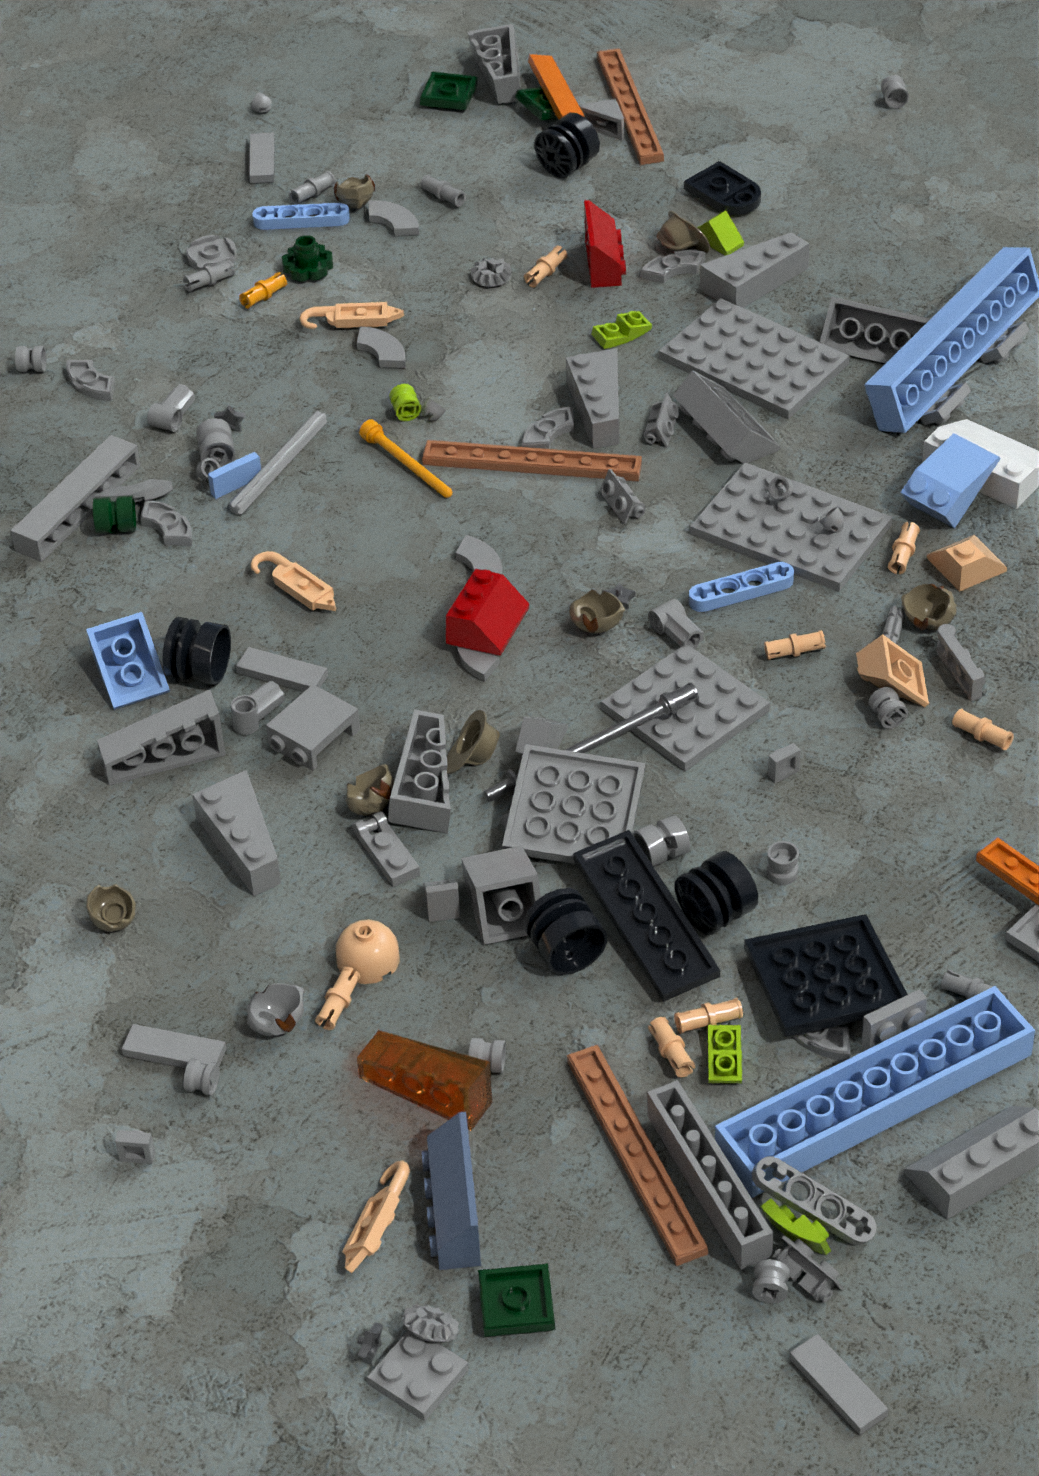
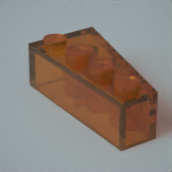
M380 1030L377 1031L357 1057L360 1079L447 1120H450L459 1112H466L467 1126L470 1131L473 1130L493 1103L489 1061Z

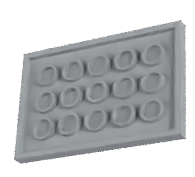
M722 298L659 350L660 360L688 373H691L693 370L725 387L729 392L787 419L794 415L847 367L850 356Z
M744 462L690 526V535L768 565L777 562L788 563L793 567L794 575L840 592L892 526V516L789 479L793 484L791 496L783 500L776 499L769 492V484L773 478L781 475ZM780 483L778 486L786 492V488ZM838 507L843 514L844 524L837 531H828L823 527L819 519L829 510Z

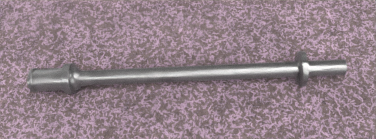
M689 682L687 685L671 693L665 692L660 695L658 703L565 750L586 753L663 713L672 716L677 713V709L699 700L698 691L693 683ZM511 769L506 772V780L484 791L486 799L490 802L511 790L515 791L518 774H515Z

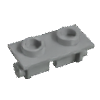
M668 392L665 393L663 401H658L652 405L649 417L650 423H647L646 430L644 431V438L647 443L653 444L662 441L665 448L669 446L671 435L674 433L676 418L679 416L678 406L675 402H672Z
M609 469L599 492L623 524H627L629 517H642L645 514L643 502H640L636 496H633V491L623 477L616 476Z
M785 1235L782 1237L788 1246L784 1250L782 1248L776 1250L772 1259L786 1264L790 1269L789 1277L794 1281L804 1271L806 1275L798 1284L812 1295L816 1301L822 1300L827 1302L833 1295L831 1289L834 1285L840 1290L844 1289L836 1279L840 1273L829 1263L823 1260L818 1264L813 1260L811 1256L814 1252L800 1239L793 1243Z

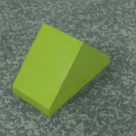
M727 211L716 215L697 227L707 238L710 247L725 256L744 246V240Z

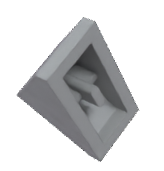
M616 99L587 103L580 106L585 118L593 125L597 133L619 140L624 139V117Z
M455 879L423 883L429 922L460 918L458 883Z

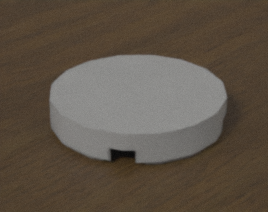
M207 235L195 239L191 243V247L186 250L188 264L198 271H201L202 267L207 265L212 267L226 260L234 263L237 258L235 243L225 237V240L219 239V235Z

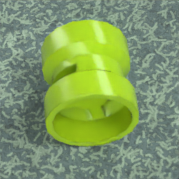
M400 384L390 391L389 399L398 419L411 421L420 415L422 410L421 404L411 385Z

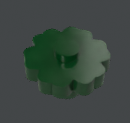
M310 235L298 237L294 246L288 248V254L282 256L283 272L290 274L291 279L301 282L309 278L311 280H319L321 277L327 276L328 270L334 267L332 251L325 250V246L318 244L315 238Z

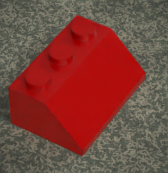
M584 200L585 246L591 288L622 286L621 275H626V262L624 260L621 229H616L614 218L590 200Z
M475 569L446 614V644L501 656L527 613L529 602L503 574L486 569Z

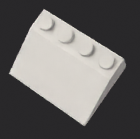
M968 419L940 426L924 441L922 463L953 433L999 456L1001 459L979 493L1017 509L1039 487L1038 450Z

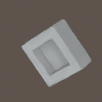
M794 743L782 749H777L769 755L768 777L774 783L800 771L801 750Z
M118 1130L115 1143L120 1162L153 1164L155 1148L151 1133L139 1130Z

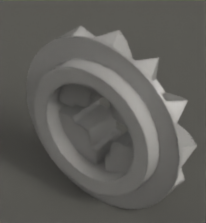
M494 257L489 260L483 258L482 262H475L474 267L471 268L473 281L487 287L502 285L512 275L510 263L504 262L503 259L495 260Z
M414 1304L412 1307L406 1308L402 1318L403 1324L413 1335L429 1342L442 1343L452 1341L457 1337L459 1323L452 1318L450 1313L442 1312L440 1308H432L428 1304L424 1307Z

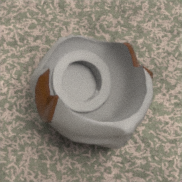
M283 983L268 984L263 992H255L253 999H250V1004L247 1005V1024L253 1031L265 1036H279L286 1032H291L302 1018L304 1012V989L296 985Z

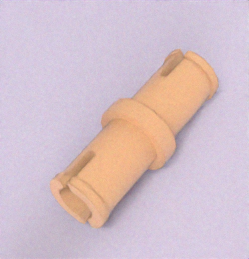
M555 246L549 254L539 258L536 266L524 275L526 283L533 278V281L529 284L530 287H536L546 276H551L555 272V268L567 258L568 255L565 249L558 255V252L563 247Z
M905 522L902 525L899 538L893 543V554L888 563V569L894 574H897L899 566H901L899 574H903L906 571L908 560L915 552V541L920 528L913 522L910 523L908 531L909 523Z
M822 630L799 636L796 633L790 634L789 638L764 642L768 660L792 654L794 657H797L802 652L825 649L826 645L824 644L825 638Z
M959 709L952 720L954 727L973 734L974 739L980 742L985 740L1003 750H1007L1013 742L1014 734L993 725L992 720L984 717L981 719L963 709Z
M351 967L342 968L333 988L328 989L325 995L326 1001L315 1019L318 1026H321L323 1021L327 1019L323 1029L333 1030L343 1009L348 1008L351 1002L350 995L361 978L358 971H355L353 976L349 978L353 970Z
M738 998L713 1005L708 1002L702 1004L701 1008L675 1013L674 1020L676 1028L681 1034L702 1027L708 1029V1025H717V1023L743 1018V1009Z
M665 1017L655 1018L651 1021L650 1024L652 1026L649 1025L648 1029L659 1045V1053L663 1058L668 1059L678 1077L690 1075L693 1072L692 1069H695V1063L685 1051L683 1039L674 1033Z

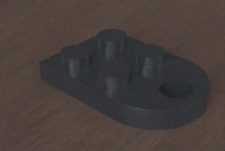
M721 161L684 181V190L720 212L727 211L731 215L747 214L757 209L761 203V188L759 185Z

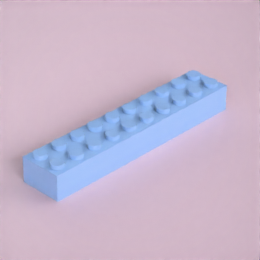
M1003 247L864 384L879 431L906 433L1039 297V279L1030 248Z
M994 986L715 1125V1140L747 1192L753 1198L764 1192L752 1180L753 1167L761 1159L769 1156L776 1157L802 1173L1031 1056L1035 1030L998 988ZM769 1166L765 1170L761 1169L766 1173L765 1180L770 1181L772 1178H776L772 1174L774 1170L772 1167ZM786 1175V1177L783 1178L782 1180H780V1179H778V1180L781 1181V1182H784V1181L790 1179V1177H788V1176Z

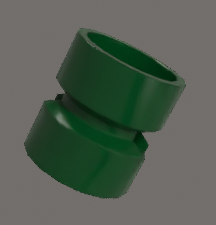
M133 495L117 496L115 501H111L109 497L93 499V519L96 534L112 533L115 528L120 532L136 531V508Z

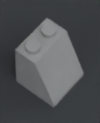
M522 845L461 858L465 887L484 945L528 936L524 930L523 920L529 908L535 901L541 898L538 874Z

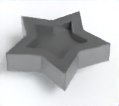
M228 405L225 411L214 413V418L226 421L231 429L241 432L240 422L245 418V413L237 412Z
M620 582L613 589L602 590V593L608 591L615 595L626 609H629L628 601L636 596V591L625 589Z
M375 1322L370 1331L365 1330L364 1337L359 1336L357 1343L362 1344L358 1356L363 1358V1363L371 1365L376 1351L382 1345L380 1339L383 1328L382 1324Z

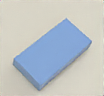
M253 452L208 473L211 495L217 499L247 485L261 470L260 456Z

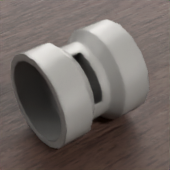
M890 75L882 81L881 91L886 104L894 109L903 107L909 100V93L902 77Z
M17 346L15 351L17 372H27L29 369H34L36 372H45L47 363L45 347L35 346L34 348H27L26 346Z
M880 688L870 696L868 704L872 711L878 715V720L884 728L892 729L898 727L907 719L908 710L904 703L899 701V696L893 688Z
M778 841L773 843L767 853V877L778 885L793 883L798 876L799 850L791 842Z
M472 1037L468 1058L469 1070L480 1071L482 1068H489L492 1073H503L506 1058V1041L495 1039L492 1043L485 1042L483 1038Z

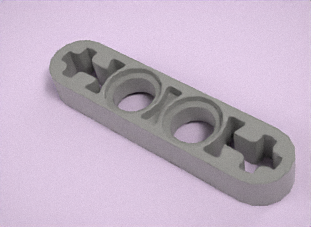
M769 1156L761 1159L753 1167L752 1180L759 1189L800 1214H804L810 1220H817L825 1229L848 1243L863 1245L874 1237L877 1230L876 1222L869 1213L782 1160ZM770 1166L774 1169L772 1174L776 1178L767 1181L764 1179L766 1173L761 1169L765 1170ZM787 1175L788 1177H790V1179L783 1185L782 1190H780L778 1186H780L783 1182L779 1181L778 1179L782 1180ZM793 1183H800L806 1187L808 1194L806 1200L798 1201L793 1198L790 1191ZM823 1201H830L835 1204L838 1212L835 1219H828L822 1215L820 1207ZM846 1212H848L849 1216L845 1220L849 1222L844 1223L841 1227L838 1223L842 1221ZM861 1221L864 1223L862 1229L866 1233L863 1232L857 1236L854 1233L856 1227L852 1224Z

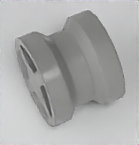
M191 1058L184 1073V1090L189 1092L201 1090L204 1095H213L219 1081V1064L215 1062L203 1064L199 1059Z
M771 1259L758 1262L754 1270V1276L757 1280L753 1283V1296L765 1303H780L787 1298L788 1287L785 1284L789 1280L790 1269L783 1262Z

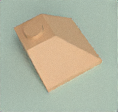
M975 535L927 554V559L959 592L1007 572V567Z
M882 634L856 653L857 671L863 680L870 681L878 688L891 687L899 697L920 706L926 707L929 705L922 662Z

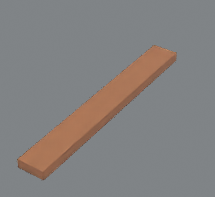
M618 48L598 51V63L612 97L616 99L623 114L624 126L640 165L664 162V153L621 50Z
M427 440L422 457L423 465L600 479H605L608 470L611 469L616 476L623 477L626 481H639L642 467V456Z
M595 1045L567 1055V1062L674 1264L678 1266L708 1255V1247L599 1046Z

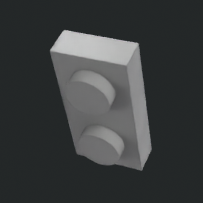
M1025 321L1007 328L980 356L983 364L991 361L996 363L1003 361L1010 355L1009 351L1023 342L1022 337L1029 331Z
M964 382L950 387L920 417L924 426L935 422L939 425L947 421L951 417V411L963 405L965 402L964 398L971 392L968 384Z

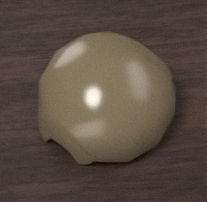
M117 884L109 887L97 885L87 896L86 909L91 922L98 929L114 932L125 929L132 923L135 918L136 902L130 892L119 887Z

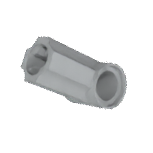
M182 384L173 388L161 404H152L148 412V424L171 432L178 431L182 424L183 414L195 401L194 393L190 391L188 386Z
M671 599L648 612V620L654 631L658 634L665 632L680 647L688 644L696 649L703 640V631L686 616L684 607L677 599Z
M269 681L250 695L238 696L232 700V727L236 733L249 735L256 732L259 728V720L285 701V694L281 691L279 685Z

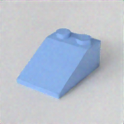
M953 433L915 469L902 489L901 494L910 505L955 528L1001 458Z
M142 612L86 629L92 654L114 710L170 692Z

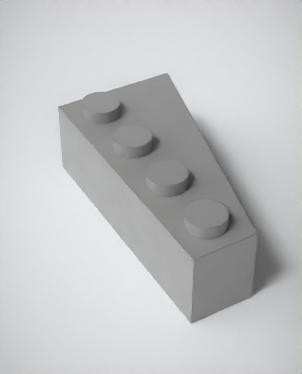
M509 24L467 31L472 56L498 104L518 101L515 96L516 91L521 90L514 25Z
M791 232L701 264L700 290L717 301L722 298L744 308L808 269L810 243Z
M617 348L566 357L567 385L593 449L619 444Z
M207 690L97 740L101 762L109 785L225 756L220 716L211 690Z
M414 709L390 796L388 822L448 833L451 807L447 776L444 715Z
M247 770L192 794L197 821L252 895L256 896L281 884L278 858Z

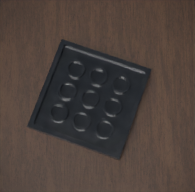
M867 914L744 939V950L785 1037L862 1021L865 1015L908 995Z

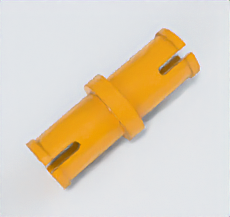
M277 272L266 280H259L253 288L239 295L240 303L249 309L257 302L271 298L274 292L287 285L286 277L283 274L281 275V272Z

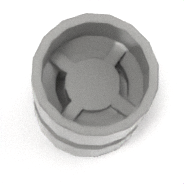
M217 418L202 422L196 431L201 461L206 458H213L219 463L220 467L233 462L236 455L229 424Z
M676 815L657 821L656 827L651 824L633 832L634 838L653 867L666 862L667 856L676 858L690 851V840L687 830Z

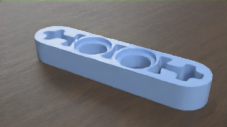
M343 203L263 206L256 208L252 213L253 224L260 230L343 226L350 220L349 207Z
M777 562L697 584L689 590V606L697 612H706L788 589L794 582V569L788 563ZM759 581L762 584L753 586L749 585L748 582ZM724 588H732L735 590V592L724 593L721 590Z

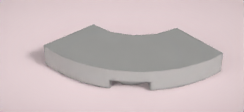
M369 201V222L386 225L393 230L394 236L419 235L418 221L408 209L387 201Z
M681 250L674 251V254L667 255L664 258L658 256L649 261L640 270V278L665 283L669 278L678 274H697L700 265L705 261V252Z
M360 326L357 350L373 354L379 360L381 368H406L404 348L394 336L379 329Z
M67 360L68 378L77 391L91 398L112 401L116 385L115 377L103 375L96 371L93 360Z
M573 407L552 410L543 414L542 419L536 423H531L524 432L522 447L550 449V445L556 437L564 433L574 432Z
M148 479L133 485L111 486L95 495V498L109 497L111 501H115L117 496L133 495L135 502L143 499L148 501L171 492L173 487L172 482L168 480Z
M151 500L144 501L140 518L142 526L152 527L159 531L164 538L165 545L192 546V530L186 517L176 512L175 508L168 504Z
M465 535L456 551V560L466 564L473 572L475 569H486L503 574L502 563L495 550L485 542Z
M457 646V652L463 667L473 676L484 682L500 664L498 655Z
M834 1026L792 1035L802 1046L820 1056L840 1061L850 1058L849 1028Z

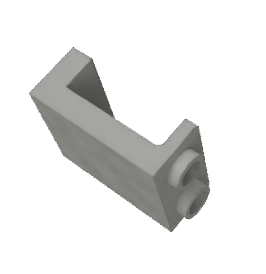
M312 684L266 725L268 744L275 752L282 753L293 759L298 765H303L313 771L317 767V754L343 731L354 736L360 730L358 708Z

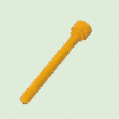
M369 419L362 424L359 430L361 438L368 443L379 444L443 497L449 498L452 496V489L387 438L380 424L373 419Z

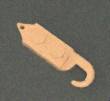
M387 302L336 304V306L308 308L303 311L299 320L304 327L309 329L317 328L316 324L307 321L311 317H326L327 322L330 325L336 326V328L360 326L375 328L387 326L389 322L404 317V311L387 305Z
M274 551L261 552L252 559L251 568L256 574L260 573L258 568L260 562L270 561L277 565L272 573L275 585L312 611L316 608L336 611L333 588L296 562L292 563Z
M401 1160L393 1163L383 1173L380 1179V1184L382 1185L394 1175L390 1185L369 1198L342 1251L346 1255L345 1268L350 1273H353L366 1256L373 1255L381 1245L380 1239L386 1227L395 1217L394 1211L400 1201L398 1197L410 1173L409 1165L405 1161Z

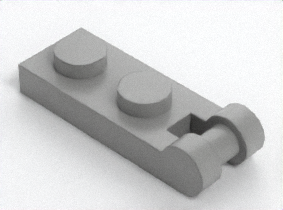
M943 624L938 628L937 654L970 701L982 698V689L985 684L983 671L981 668L976 667L971 660L969 651L963 649L956 639L955 627L950 624Z
M381 811L373 814L369 820L363 821L361 819L352 824L355 835L392 887L420 876V866L392 830ZM376 829H377V831L379 832V833H376V834H374V835H371V834H370V832H372V831H374V830H376Z

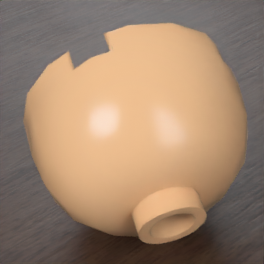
M359 920L350 924L342 931L336 943L337 968L340 972L343 967L353 968L349 978L353 976L355 971H358L361 978L357 983L372 984L382 981V976L390 971L392 975L400 962L398 941L390 928L375 920Z

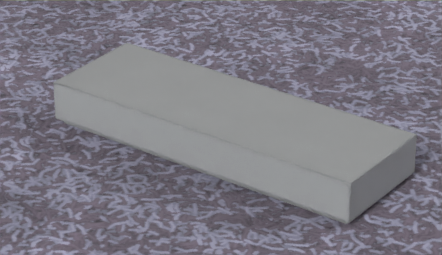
M274 132L250 134V183L275 182Z
M248 647L236 665L238 674L267 682L273 681L278 685L300 691L307 690L312 684L321 688L328 677V669L325 667Z
M133 1024L122 1047V1053L125 1057L186 1068L191 1058L199 1059L203 1064L215 1062L220 1066L227 1048L224 1041Z
M816 1334L790 1352V1360L859 1435L888 1416V1408L819 1334Z

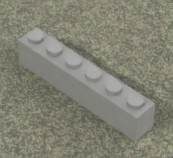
M110 435L74 471L67 475L53 491L49 492L30 513L11 530L15 551L42 562L93 513V499L95 495L111 486H120L141 466L137 445Z
M676 1080L648 1091L647 1117L739 1268L742 1270L762 1260L771 1258L773 1249V1232L679 1081Z

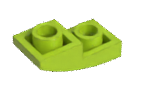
M630 311L629 313L617 314L615 323L593 326L591 335L606 349L625 344L644 335L651 330L652 324L640 311Z
M708 1025V1083H742L741 1025Z
M772 1198L760 1206L766 1218L792 1241L795 1242L797 1239H800L812 1251L827 1255L831 1252L826 1241L829 1234L817 1220L811 1223L804 1214L796 1219L785 1204L779 1207Z

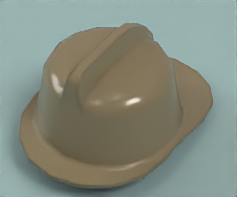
M668 212L669 219L662 225L661 230L656 235L657 239L666 248L673 251L688 250L690 248L705 253L710 251V244L707 238L696 226L679 217L675 212Z
M475 711L465 722L458 739L447 755V774L456 772L465 763L472 765L484 764L493 755L500 733L486 722L487 717L484 711Z

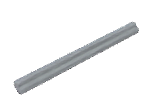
M315 411L229 503L232 514L241 515L327 423L325 413Z

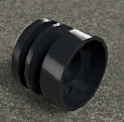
M570 112L536 136L534 150L542 167L548 173L558 178H566L597 156L600 150V141L593 125L585 117L578 113Z
M176 617L171 622L164 641L162 663L165 674L170 677H180L181 679H190L193 676L197 682L218 685L226 673L230 659L231 632L228 625L205 622L201 625L199 620Z
M727 851L718 852L708 858L700 867H694L688 873L680 875L674 883L676 898L683 913L696 929L706 935L717 933L722 927L728 926L733 919L741 918L758 905L759 895L750 872L735 855Z
M571 888L557 889L545 894L529 908L523 920L524 930L531 938L533 944L539 949V953L552 972L560 975L573 974L585 969L598 959L608 943L606 931L592 913L584 898L577 890Z

